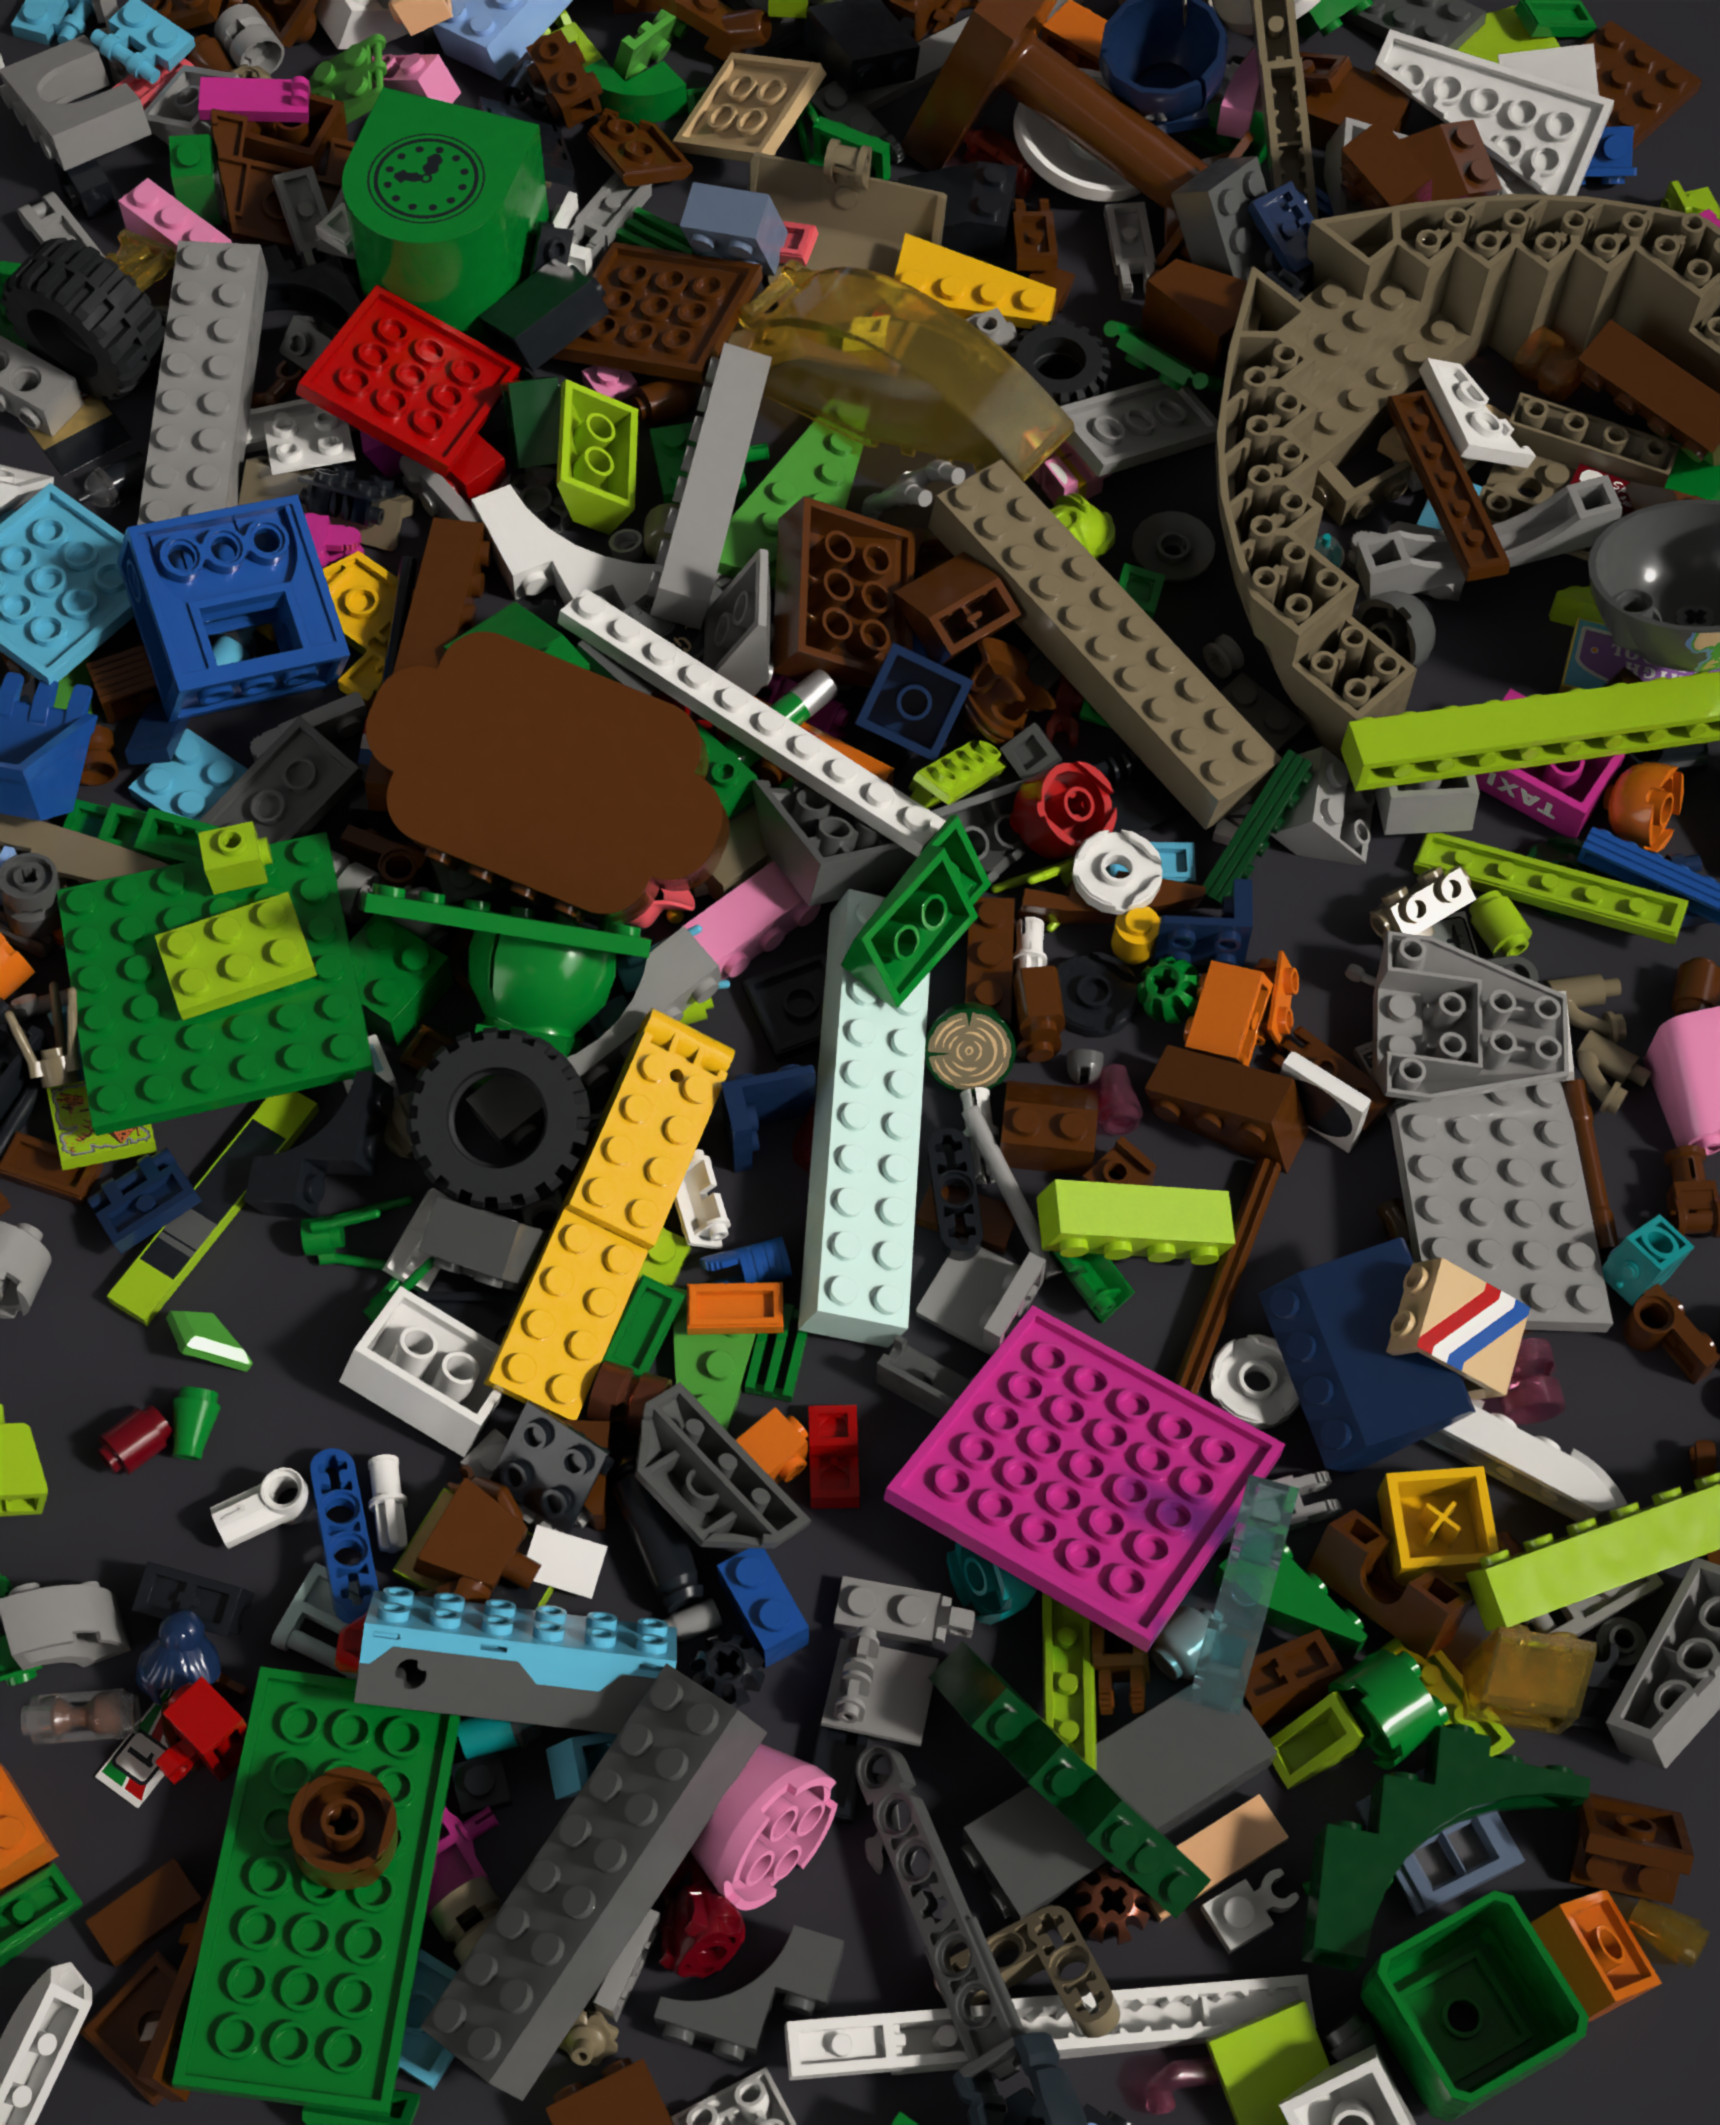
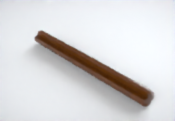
M1262 1157L1257 1160L1233 1224L1236 1244L1220 1258L1174 1380L1175 1384L1195 1395L1199 1392L1281 1171V1165L1277 1161Z

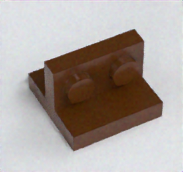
M1589 1792V1798L1576 1810L1579 1828L1568 1869L1569 1882L1672 1905L1680 1874L1690 1876L1694 1860V1853L1682 1813Z

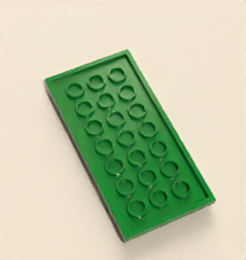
M260 1666L172 2080L174 2089L390 2117L461 1721L460 1715L354 1703L357 1684L355 1679ZM338 1767L357 1768L374 1775L383 1784V1787L388 1791L393 1800L398 1826L397 1849L389 1866L372 1885L350 1890H335L323 1887L303 1874L295 1860L288 1829L290 1807L299 1789L308 1781L310 1783L324 1775V1772ZM344 1822L341 1830H335V1834L345 1835L347 1830H353L352 1823Z

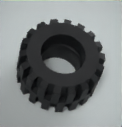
M1055 320L1048 321L1046 326H1043L1041 323L1032 325L1031 332L1024 330L1018 335V341L1013 340L1007 357L1005 399L1009 400L1008 407L1011 412H1018V420L1023 424L1031 422V428L1036 427L1038 431L1041 428L1049 429L1053 427L1049 419L1054 408L1107 393L1111 361H1109L1107 347H1102L1103 341L1098 335L1090 336V329L1084 326L1080 329L1076 328L1073 322L1066 321V324L1063 325L1058 324V321ZM1058 374L1069 379L1057 380L1048 378L1046 375Z

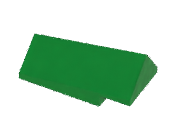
M950 815L856 935L841 963L845 970L891 1007L898 1008L978 918L973 905L991 886L989 878L958 815Z

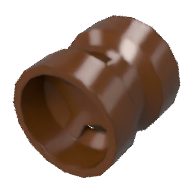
M95 726L94 733L91 735L80 780L81 784L88 786L104 785L113 781L118 776L117 759L112 754L115 748L114 736L107 727Z

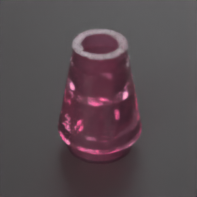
M1120 1064L1108 1065L1102 1069L1100 1076L1097 1120L1109 1134H1129L1139 1127L1143 1110L1128 1075L1127 1068Z

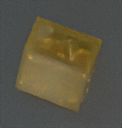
M1521 1624L1509 1628L1498 1626L1463 1661V1719L1560 1735L1579 1718L1597 1653V1642L1580 1640L1577 1635L1570 1632H1554L1551 1634L1531 1632L1528 1627Z

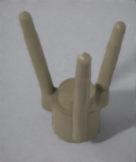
M57 982L49 984L56 1048L40 1051L41 1060L37 1061L14 1013L10 1010L5 1012V1018L11 1028V1032L27 1062L30 1079L40 1077L42 1088L80 1082L78 1070L81 1067L78 1057L77 990L74 987H70L67 991L66 1046L61 998Z

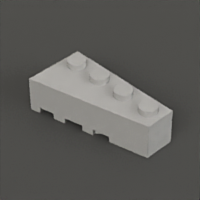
M1700 1558L1693 1560L1606 1721L1619 1752L1664 1770L1720 1709V1565Z

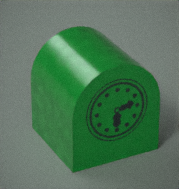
M383 87L346 161L342 175L343 196L362 297L365 299L377 284L484 344L490 341L491 337L478 316L525 281L528 264H532L533 257H530L534 236L532 230L537 228L538 221L550 223L539 124Z

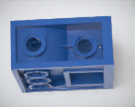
M298 494L127 527L117 563L168 722L336 686L350 657V652ZM266 624L272 625L280 653L221 666L217 665L209 636Z

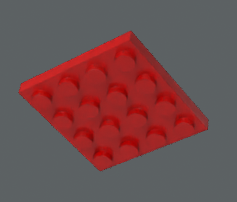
M376 284L298 382L295 394L445 478L501 402L502 391L500 382L517 380L522 366Z

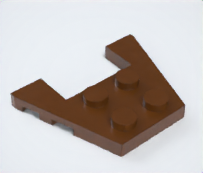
M212 108L209 121L230 237L266 246L277 244L279 249L296 252L272 182L273 175L296 169L244 158L242 153L248 117ZM335 137L331 138L325 176L315 174L328 214L342 187L344 166L356 143Z

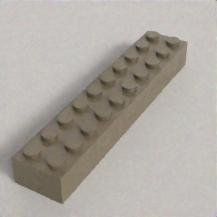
M1002 459L968 477L961 484L954 485L936 495L928 528L954 556L965 552L1001 579L1022 614L1014 622L1205 830L1260 795L1282 758Z

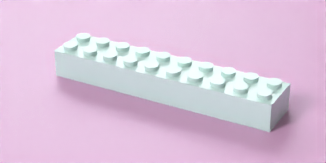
M848 889L830 913L798 1330L888 1348L893 1343L896 1335L899 1334L901 1336L908 1329L930 972L902 1004L895 1008L888 1005L841 966L854 938L886 898Z

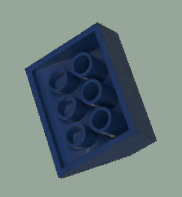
M1401 1237L1297 1272L1258 1293L1325 1467L1328 1469L1352 1475L1476 1412L1461 1375L1419 1352L1396 1356L1386 1352L1391 1337V1323L1398 1313L1404 1292L1403 1282L1411 1268V1264L1414 1263L1406 1242Z

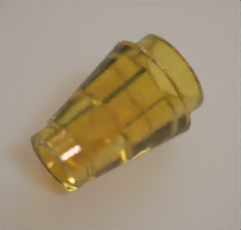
M1644 1898L1639 1900L1627 1923L1628 1926L1635 1929L1639 1935L1676 1967L1679 1963H1682L1690 1969L1695 1965L1711 1934L1710 1931L1700 1926L1702 1920L1654 1902H1649Z

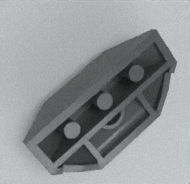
M680 1382L645 1403L642 1409L635 1478L700 1547L775 1549L809 1526L811 1519Z

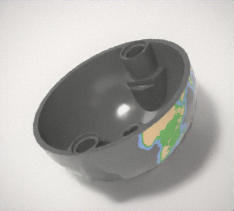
M1677 500L1655 504L1621 517L1608 526L1596 539L1590 550L1588 569L1592 597L1606 627L1612 633L1613 642L1621 648L1629 649L1654 666L1682 672L1720 670V500Z

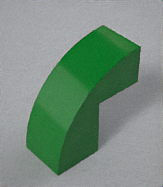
M603 58L584 68L586 73L594 72L602 87L603 93L598 95L602 111L604 108L618 111L620 119L629 120L636 124H639L641 119L656 123L679 117L688 112L686 83L664 61L627 81H624Z

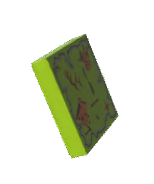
M85 1081L47 1088L63 1171L157 1152L151 1124L96 1136L92 1128Z

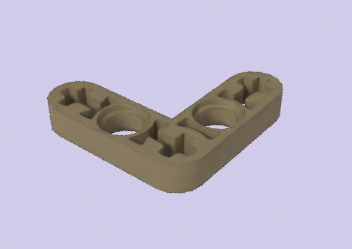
M1060 1906L1041 1908L986 1938L995 1960L1003 1951L1009 1949L1019 1951L1017 1959L1012 1964L998 1967L1007 1989L1045 1969L1075 2028L1081 2035L1089 2038H1098L1107 2035L1116 2027L1121 2014L1119 2005L1072 1916L1065 1908ZM1055 1928L1060 1933L1064 1945L1059 1946L1057 1949H1055L1047 1932ZM969 1948L950 1957L951 1966L957 1973L963 1971L969 1963ZM1073 1962H1083L1086 1964L1084 1971L1074 1979L1060 1978L1062 1970L1068 1964ZM934 1977L935 1987H936V1989H937V1991H938V1993H939V1995H940L942 2001L945 2003L944 1998H943V1996H942V1994H941V1991H940V1989H939V1986H938V1984H937V1981H936V1979H935V1977ZM983 1990L977 1992L973 1996L970 2006H977L989 1999V1996ZM1090 1992L1100 2008L1097 2013L1090 2015L1081 1998Z

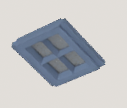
M1425 1768L1414 1773V1775L1420 1778V1782L1424 1781ZM1371 1795L1355 1804L1367 1828ZM1496 1811L1459 1822L1428 1839L1404 1861L1394 1877L1417 1917L1523 1864L1525 1859Z

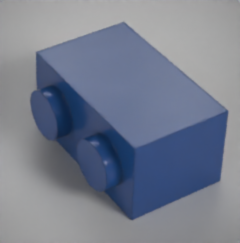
M748 1548L717 1565L718 1584L751 1644L759 1649L765 1661L763 1663L765 1668L809 1645V1626L765 1548Z

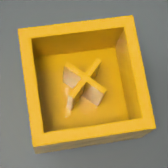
M1484 1466L1385 1474L1378 1489L1377 1498L1382 1529L1393 1537L1387 1551L1390 1575L1397 1583L1407 1586L1409 1582L1432 1568L1439 1571L1452 1582H1466L1465 1573L1482 1567L1479 1561L1480 1557L1499 1551Z

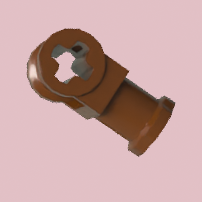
M1685 1145L1667 1151L1663 1157L1664 1164L1670 1167L1673 1182L1666 1194L1668 1204L1667 1221L1683 1236L1684 1234L1710 1233L1711 1237L1720 1238V1196H1718L1716 1180H1706L1703 1165L1707 1158L1706 1150L1698 1145Z

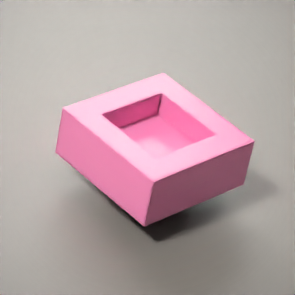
M594 365L581 371L582 381L587 388L621 401L636 393L638 384L630 371Z

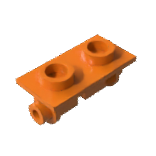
M1280 950L1278 951L1277 963L1272 959L1262 958L1253 967V970L1264 972L1274 984L1255 1046L1264 1045L1265 1040H1273L1279 1052H1284L1281 1045L1286 1041V1035L1291 1034L1293 1031L1294 1020L1290 1007L1292 995L1298 993L1299 975L1297 969L1292 968L1284 951Z

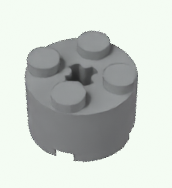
M0 1221L1 1319H14L17 1312L21 1310L23 1316L29 1312L52 1261L49 1251L40 1242L43 1237L42 1232L27 1223H17L14 1226Z

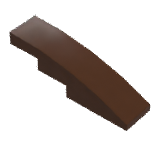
M1118 870L1114 878H1125L1130 874L1129 872ZM1072 879L1064 895L1025 888L1018 900L1015 918L1036 917L1045 922L1061 924L1115 923L1117 915L1101 912L1087 904L1076 891ZM1162 879L1159 892L1147 906L1153 909L1159 917L1195 909L1204 898L1206 887Z

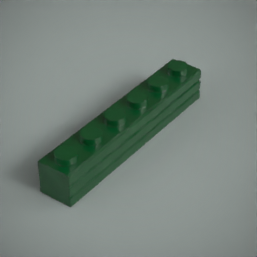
M1290 749L1287 750L1202 885L1206 887L1205 898L1222 907L1223 896H1231L1234 879L1250 878L1255 869L1252 866L1257 856L1262 858L1270 845L1267 842L1272 832L1274 834L1279 832L1285 821L1282 819V816L1287 809L1291 811L1299 800L1300 796L1296 795L1301 786L1307 787L1313 778L1314 772L1311 771L1313 769L1312 762Z

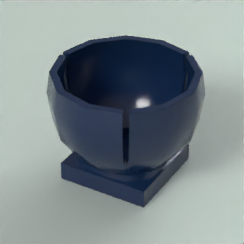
M1127 0L1106 22L1104 27L1099 68L1106 87L1112 94L1166 134L1209 127L1207 104L1221 87L1228 52L1227 34L1214 8L1202 0H1187L1186 25L1184 26L1185 0Z

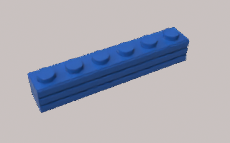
M1592 827L1577 858L1578 862L1627 884L1689 900L1687 911L1720 925V883H1717L1714 878L1702 876L1691 871L1683 864H1675L1666 860L1659 853L1646 851L1632 841H1624L1617 838L1608 830Z

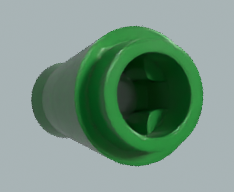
M180 1387L178 1397L173 1398V1457L190 1461L202 1460L203 1450L221 1409V1405L217 1404L219 1393L199 1387Z

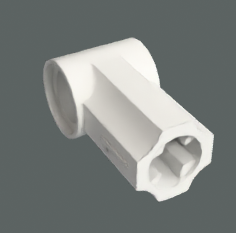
M282 1467L274 1469L267 1474L261 1484L210 1507L216 1528L224 1544L229 1549L278 1525L301 1523L313 1511L314 1501L312 1492L301 1475L292 1468ZM290 1488L298 1489L294 1500L287 1504H277L282 1492Z

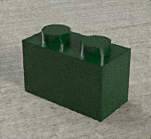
M548 376L500 382L511 466L526 468L557 464L561 384H558V377Z

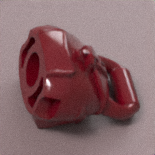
M689 1851L661 1892L666 1909L664 1910L659 1931L662 1932L659 1963L683 1978L697 1976L703 1979L716 1971H721L732 1959L740 1945L744 1942L746 1928L741 1912L717 1891ZM690 1871L691 1883L683 1886L676 1896L675 1889Z

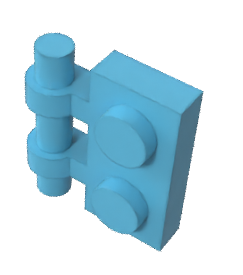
M25 0L11 23L14 37L49 46L55 35H58L57 41L59 44L83 35L86 30L85 22L89 15L95 14L92 0Z
M129 0L108 20L110 31L114 34H106L102 30L96 29L90 37V41L99 47V51L103 56L111 61L118 60L126 66L129 74L137 79L143 78L151 84L156 83L160 77V70L155 68L157 64L170 72L196 46L192 35L141 0ZM132 45L140 52L134 53L128 48Z

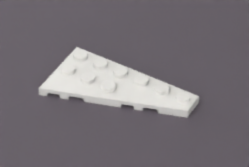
M1391 29L1375 63V71L1445 123L1474 120L1488 155L1543 195L1577 196L1614 106V100Z

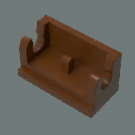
M1317 1629L1229 1667V1673L1231 1675L1232 1687L1263 1730L1311 1709L1332 1692H1328V1685L1343 1674V1668L1320 1629Z

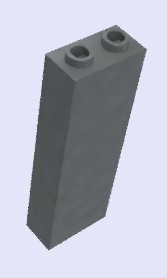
M1218 1667L1097 1743V1772L1162 1834H1165L1271 1766L1277 1750ZM1031 1785L965 1826L961 1839L964 1845L959 1848L964 1861L973 1874L977 1875L982 1872L992 1887V1890L988 1891V1896L1002 1919L1010 1916L1014 1923L1041 1908L1058 1903L1075 1892L1081 1880L1089 1883L1095 1879L1094 1870L1103 1866H1107V1870L1114 1866L1084 1839L1056 1807Z

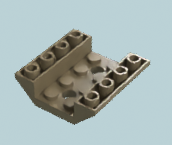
M1520 393L1509 420L1510 425L1514 428L1510 436L1520 448L1522 446H1529L1536 457L1528 468L1494 463L1486 485L1482 487L1479 498L1492 525L1506 521L1530 510L1569 485L1579 463L1629 482L1665 488L1681 444L1525 393ZM1518 489H1533L1538 496L1532 498L1525 497L1519 493ZM1622 511L1621 517L1628 515V513ZM1592 546L1565 554L1588 561Z

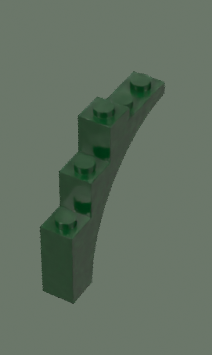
M963 1640L928 1677L969 1725L1005 1756L1021 1776L1056 1807L1087 1842L1116 1868L1121 1869L1175 1919L1179 1917L1211 1881L1194 1862L1087 1763Z
M1463 1724L1440 1726L1433 1739L1427 1743L1423 1782H1420L1418 1776L1408 1772L1384 1774L1371 1790L1367 1831H1363V1827L1355 1822L1335 1821L1332 1824L1327 1823L1316 1836L1301 1961L1353 1972L1366 1959L1374 1917L1391 1879L1404 1861L1424 1842L1459 1822L1496 1811L1535 1808L1574 1813L1589 1798L1590 1778L1575 1775L1571 1768L1562 1765L1538 1767L1524 1764L1523 1759L1515 1755L1497 1754L1491 1757L1489 1756L1491 1736L1477 1734L1472 1727Z

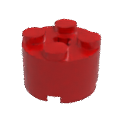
M1080 761L1074 763L1064 762L1030 777L1021 785L1015 797L1014 808L1010 815V824L1012 829L1020 835L1031 850L1051 861H1058L1075 855L1084 840L1095 833L1109 830V833L1113 831L1117 819V807H1112L1110 794L1114 792L1108 779L1096 767Z

